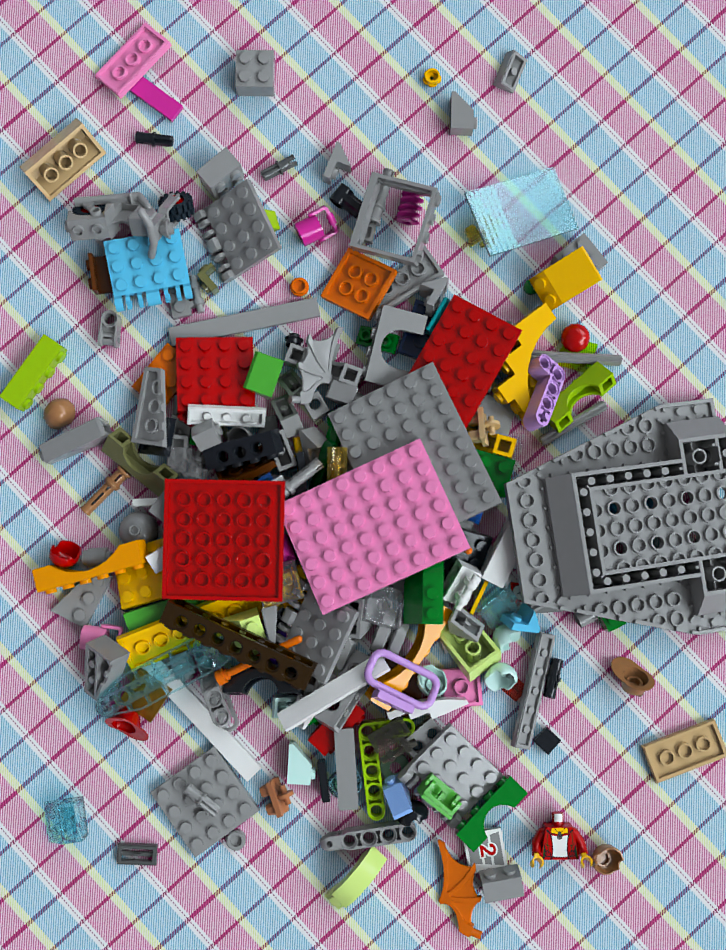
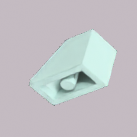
M290 740L287 784L311 785V779H315L316 767H312V760L295 741Z

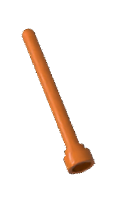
M297 635L279 645L289 649L301 643L303 639L302 636ZM240 663L229 669L220 668L214 671V676L217 683L222 686L229 682L231 676L252 666Z

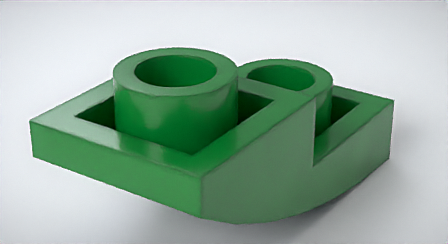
M361 325L355 343L364 347L371 346L372 339L370 338L372 327ZM389 333L382 342L381 352L394 355L400 337Z

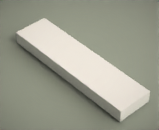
M188 404L187 424L197 425L212 418L215 424L218 423L220 426L265 428L266 407Z

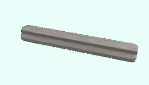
M600 401L574 416L573 422L561 433L552 429L539 437L541 444L547 445L608 409L606 403Z

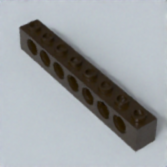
M168 600L159 621L166 628L177 630L187 638H194L206 647L217 649L223 655H230L242 664L253 666L259 672H266L278 681H285L291 684L297 690L302 689L305 691L318 664L185 600ZM181 616H184L187 619V622H184L181 619ZM199 624L205 627V631L199 628ZM216 633L222 634L223 639L218 638ZM234 641L239 642L242 648L237 647ZM252 650L258 651L260 656L254 655ZM270 658L277 660L278 664H273ZM288 667H293L296 673L290 672Z

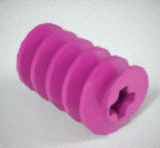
M402 191L396 221L404 225H418L419 222L414 218H420L421 216L416 211L422 210V207L418 204L424 203V200L419 198L424 196Z

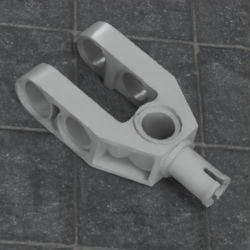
M202 655L196 659L202 672L198 679L211 719L216 726L229 732L234 731L239 726V719L230 695L223 693V685L220 686L214 676V671L216 670H213L209 656ZM231 717H233V726L227 728L226 726L229 725V723L231 722Z

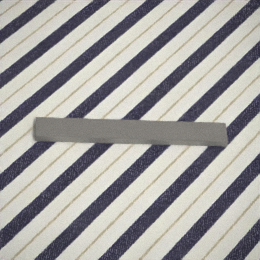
M317 297L174 326L168 328L171 345L176 347V338L226 337L320 317Z

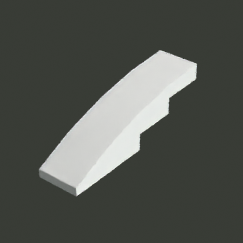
M436 697L435 702L430 708L425 710L415 708L413 714L408 715L412 720L429 712L430 717L435 719L467 705L468 701L465 697ZM427 698L420 699L418 701L424 702L427 700ZM393 707L389 712L386 711L389 720L405 714Z

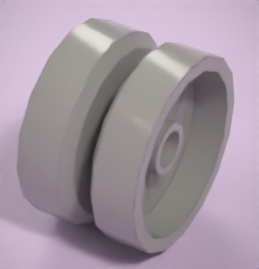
M385 610L381 620L377 623L369 650L374 652L377 649H383L385 644H387L386 650L398 655L410 624H404V618L400 617L395 627H393L395 616L393 613Z

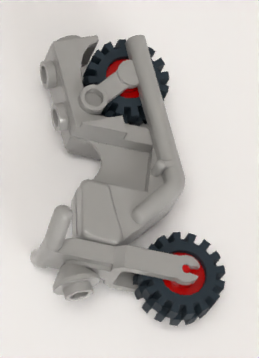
M172 191L169 192V195L166 193L164 197L161 196L158 199V213L140 192L74 198L75 207H73V211H68L67 219L64 222L65 230L69 232L72 241L104 240L106 238H111L112 240L120 231L119 224L126 223L129 225L133 236L149 238L148 258L154 259L160 238L164 236L171 239V235H174V228L181 219L184 221L186 217L190 218L194 214L192 196L188 192L185 194V191L181 193L179 191L173 193Z

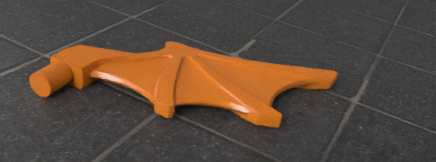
M438 839L444 869V883L439 903L447 904L454 910L460 933L467 937L473 936L480 939L482 931L473 928L474 923L471 922L472 911L482 898L481 895L476 894L473 886L476 863L472 866L458 863L447 851L445 842Z

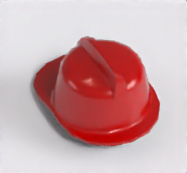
M118 705L113 716L105 720L109 727L117 729L135 740L146 741L149 738L147 732L140 727L141 719L139 714L127 706Z

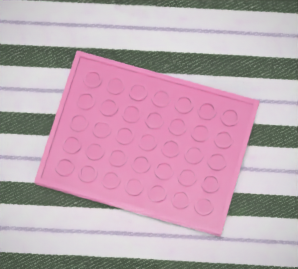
M417 439L285 501V528L322 615L471 548L421 439Z

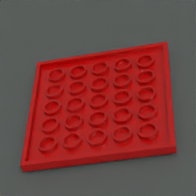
M165 479L162 599L282 602L286 481Z

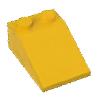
M582 246L529 279L542 303H546L552 311L601 281L602 277Z

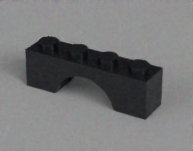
M253 666L231 676L229 682L224 684L222 692L227 695H248L255 683L261 680H272L280 694L304 695V690H297L285 681H278L266 672L262 673L255 670ZM288 667L290 672L296 673L293 667Z

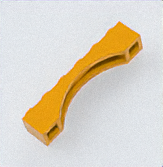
M145 539L135 540L119 545L105 562L88 571L62 568L55 564L34 569L32 573L37 593L45 592L48 595L58 592L57 588L60 587L63 590L75 587L74 583L80 582V585L91 583V579L95 577L98 580L109 578V574L115 572V575L127 573V568L132 567L133 570L144 568V564L149 563L145 558L149 554Z
M444 606L443 625L418 624L415 641L405 659L420 665L423 658L429 654L433 643L439 639L444 626L448 624L452 610ZM398 664L391 671L375 680L402 692L407 688L408 681L416 672ZM369 686L365 696L389 712L392 707L372 698L371 696L375 688Z

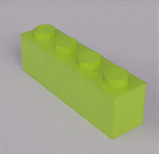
M43 334L0 394V398L20 411L24 412L29 409L33 404V398L43 390L46 380L54 375L58 363L63 362L66 358L68 350Z

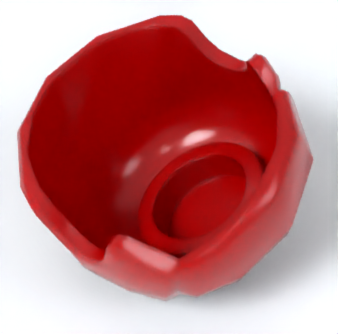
M577 323L570 324L563 329L561 343L566 350L580 352L588 346L590 334L585 326Z
M62 540L56 547L52 545L49 558L56 566L68 568L77 564L81 548L74 542Z

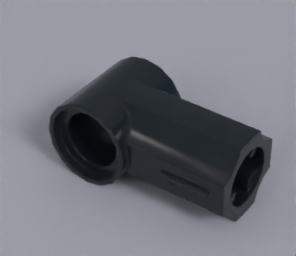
M341 183L329 199L339 209L343 208L357 219L362 201L354 195L348 186Z

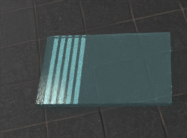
M554 167L464 193L489 257L578 229Z

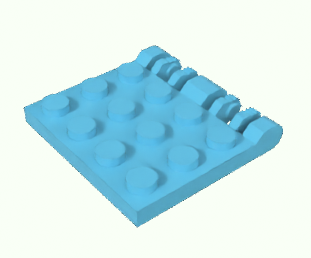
M179 228L174 229V235H171V239L164 236L160 238L154 259L148 258L150 245L148 237L132 236L103 241L117 312L125 311L123 297L126 299L128 310H132L133 303L130 296L134 295L138 297L137 301L140 308L145 307L142 296L145 293L148 306L162 304L161 290H164L166 303H170L171 296L168 289L172 288L176 289L178 301L182 300L180 287L184 289L186 300L193 299Z

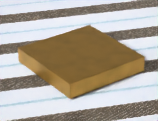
M140 668L119 701L151 723L173 689Z

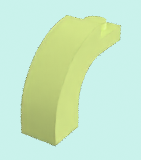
M375 847L368 848L361 854L351 871L339 883L327 891L325 897L338 910L342 907L347 908L370 885L385 864L387 858Z

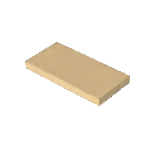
M714 718L641 745L655 783H660L726 757V747Z

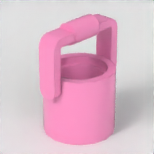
M101 624V627L84 625L79 640L80 650H85L86 643L103 635L109 637V629L118 630L117 636L122 635L123 627L111 624Z

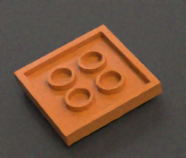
M348 247L323 290L321 297L370 322L398 272L396 269Z

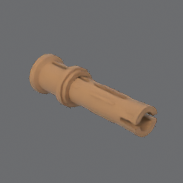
M118 465L117 470L110 477H106L105 484L80 507L81 510L90 516L114 490H119L120 485L127 478L130 479L132 477L131 474ZM102 493H104V494L93 504V502H94Z

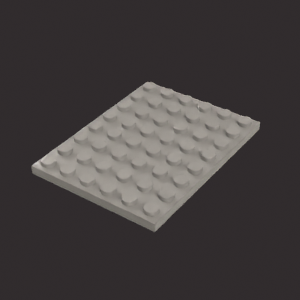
M433 362L328 413L353 469L417 439H421L459 523L502 503Z

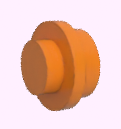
M295 278L290 284V290L295 296L301 297L307 294L309 284L304 278Z

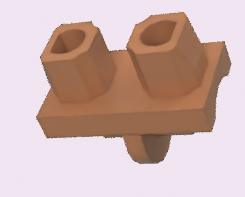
M278 776L272 778L259 788L263 798L270 796L271 802L266 805L268 815H276L279 818L290 810L288 806L291 804L289 797L294 792L292 789L287 790L285 784L281 785Z

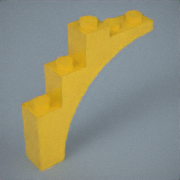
M546 303L539 305L513 325L521 329L522 333L514 345L515 348L512 349L501 368L508 377L491 389L494 393L493 397L498 403L502 405L511 404V410L519 415L522 425L523 417L530 402L528 367L531 354L544 330L556 319Z

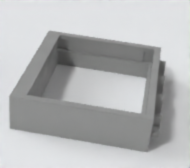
M371 172L349 243L351 249L418 267V263L422 262L424 257V251H422L424 244H427L429 241L430 233L428 231L430 225L433 226L435 222V209L439 207L441 202L438 188ZM381 185L430 197L412 258L362 245Z

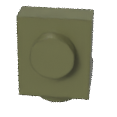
M210 263L203 265L199 269L197 276L201 280L202 284L200 285L207 294L211 292L215 296L220 291L209 278L216 271L214 265Z

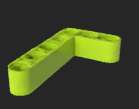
M409 716L397 717L392 720L386 718L369 719L362 721L359 725L358 734L367 813L372 820H381L385 815L377 740L411 735L415 730V724ZM404 721L410 722V729L403 730L400 727L401 723ZM385 723L392 726L391 731L383 732L381 730L382 725ZM370 726L373 731L371 734L365 735L362 732V728ZM370 745L375 748V751L372 754H367L364 752V748ZM368 766H375L377 771L374 774L368 773L366 771ZM372 785L379 787V791L375 794L368 790ZM378 805L382 809L379 813H373L371 808Z

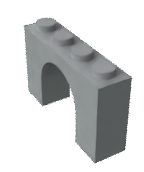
M381 305L380 309L377 308L374 318L377 320L376 327H372L370 333L372 343L371 346L367 347L365 357H368L367 364L362 367L363 372L361 376H363V381L385 386L407 375L409 371L391 367L385 362L381 354L382 342L392 331H403L419 336L423 335L428 316L387 305Z

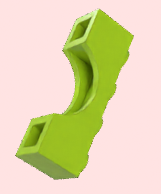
M598 361L590 366L580 377L560 392L548 424L558 433H561L573 422L572 408L579 399L588 395L603 396L616 385L613 373Z

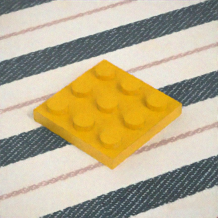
M163 538L146 544L149 554L163 546ZM145 563L144 568L133 570L131 567L126 569L127 573L116 575L121 609L127 610L162 599V571L156 574L149 563Z

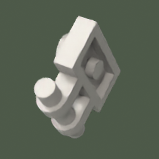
M197 275L189 276L194 296L193 301L185 299L183 287H180L181 301H178L176 298L175 288L168 289L171 296L170 307L174 320L193 316L192 308H196L198 314L205 312L203 306L205 302L204 298L201 297V285L197 280Z

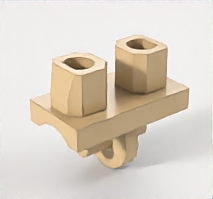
M483 407L478 408L477 413H475L469 424L470 427L479 426L478 430L469 431L472 442L482 443L483 447L489 446L488 431L490 435H495V431L500 428V422L494 420V416H489L487 420Z

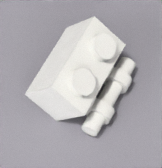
M457 558L444 580V600L455 604V609L461 611L471 599L473 590H476L480 584L482 574L478 568Z

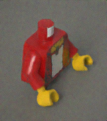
M553 811L552 822L542 823V827L537 830L532 838V856L534 857L530 861V866L533 868L534 861L536 860L540 864L539 869H541L544 865V860L579 859L580 856L582 857L580 861L581 868L584 869L585 867L584 860L589 861L590 867H592L593 860L588 856L585 840L578 829L573 827L570 822L563 821V812Z

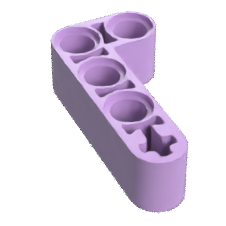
M546 354L530 360L528 373L537 380L523 417V425L528 431H534L548 425L565 380L564 370Z

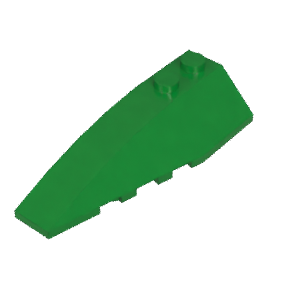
M444 561L405 579L404 624L443 625Z

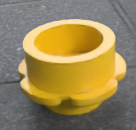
M434 68L425 71L423 77L424 84L429 85V87H436L441 82L439 71Z

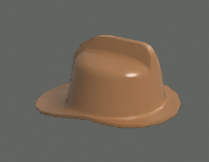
M617 657L611 662V669L615 676L621 680V687L626 693L641 697L645 691H649L654 687L655 680L652 675L632 660L625 657Z

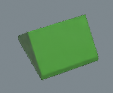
M255 351L243 388L270 400L284 361Z

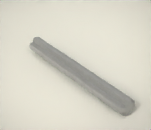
M533 350L530 359L532 360L542 354H546L557 363L593 365L598 361L602 365L620 366L622 363L621 355Z

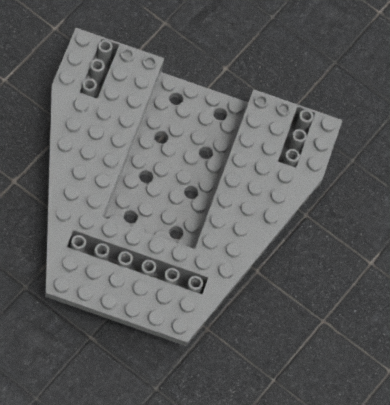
M713 398L657 405L504 484L522 603L694 635L726 631V425L719 416H716ZM720 488L725 491L724 498L719 496L718 491ZM684 493H687L690 497L688 503L683 501ZM648 498H651L654 502L651 509L646 504ZM611 503L617 506L615 514L610 512L609 507ZM691 532L696 535L694 543L689 539ZM655 537H657L660 540V546L658 548H655L653 545V539ZM618 543H621L624 547L621 554L616 551Z

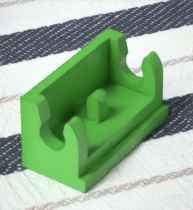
M432 772L417 788L421 798L449 820L453 818L452 816L462 805L459 801L460 795Z

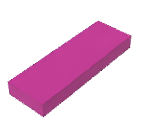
M144 77L129 90L172 123L183 110V105Z

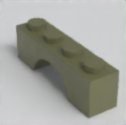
M119 427L108 435L101 451L159 497L165 490V479H177L179 474L165 463L151 465L144 461L136 451L135 443L131 442L132 436Z

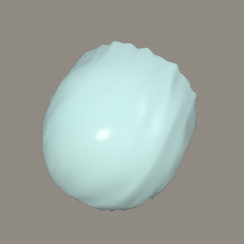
M502 624L493 632L492 640L501 650V653L510 650L509 644L511 642L519 640L521 631L511 630L505 624Z
M502 662L492 665L484 676L485 685L494 692L501 688L510 690L518 680L515 669L509 664Z
M432 664L424 665L423 668L437 675L440 681L437 697L441 696L447 689V678L444 671ZM420 674L417 676L418 688L423 694L428 696L432 688L431 680Z

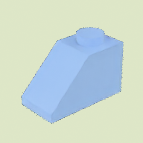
M398 774L390 775L382 781L383 792L394 820L413 812L410 792L405 784L397 778Z

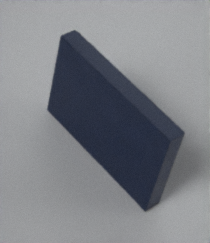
M416 299L411 312L425 315L426 307L424 302ZM428 316L423 335L419 336L404 332L397 353L417 360L430 337L425 334V331L433 317Z

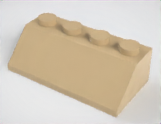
M76 118L20 166V169L45 197L51 201L104 156L106 152L83 123Z

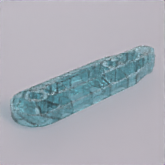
M216 633L218 638L223 639L222 634ZM191 638L123 674L98 699L95 706L96 711L101 716H111L143 710L222 668L229 662L232 656L223 655L217 649L215 650V655L214 653H209L211 647L202 645L198 640H195L192 648L189 642L195 639ZM186 644L189 652L175 659L172 651ZM169 654L171 661L158 668L154 661ZM192 654L194 655V659H195L196 662L198 663V664H196V665H195L194 662L192 661V658H191V655H192ZM183 659H186V662L182 665L178 664L176 667L161 673L162 670L168 668L169 666ZM151 663L153 671L140 677L137 670ZM189 665V669L165 681L164 678H167L169 675L182 670V667ZM202 667H204L205 669H213V670H211V671H209V672H207V673H204ZM198 668L202 676L187 683L184 675ZM133 673L136 680L122 686L120 682L127 675ZM180 678L184 685L169 692L167 684ZM141 684L146 685L144 690L137 692L133 690L139 688ZM117 686L118 689L110 693ZM163 688L166 695L152 702L149 694ZM123 691L127 692L129 696L126 702L121 699ZM145 697L148 704L142 708L133 709L132 703ZM112 701H114V702L116 703V704H113V705L109 706L108 709H104V706L106 705V703H109V702H112ZM124 707L128 708L126 711L117 712Z

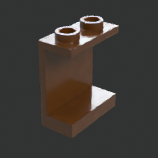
M88 253L86 267L87 271H90L91 278H88L90 290L93 289L96 295L113 293L106 256L94 257L92 253Z

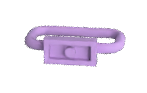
M386 649L374 651L369 657L364 670V678L367 684L375 688L371 697L405 714H413L415 708L420 710L430 708L439 692L440 681L436 674ZM385 657L431 680L432 688L427 700L424 702L418 701L375 680L372 677V671L377 659Z

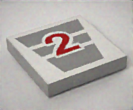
M500 826L484 829L487 838L475 852L464 843L467 866H472L476 863L475 873L488 868L507 865Z

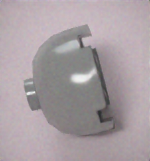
M133 512L121 521L119 536L124 544L145 539L147 544L157 539L158 523L148 513Z

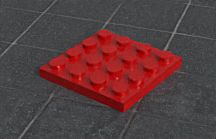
M253 337L176 338L178 413H187L188 404L255 407V393L243 388L253 360Z

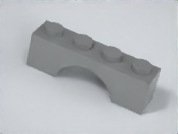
M290 343L284 359L285 365L297 369L296 363H301L305 359L307 348ZM332 361V380L358 387L363 369L348 363Z

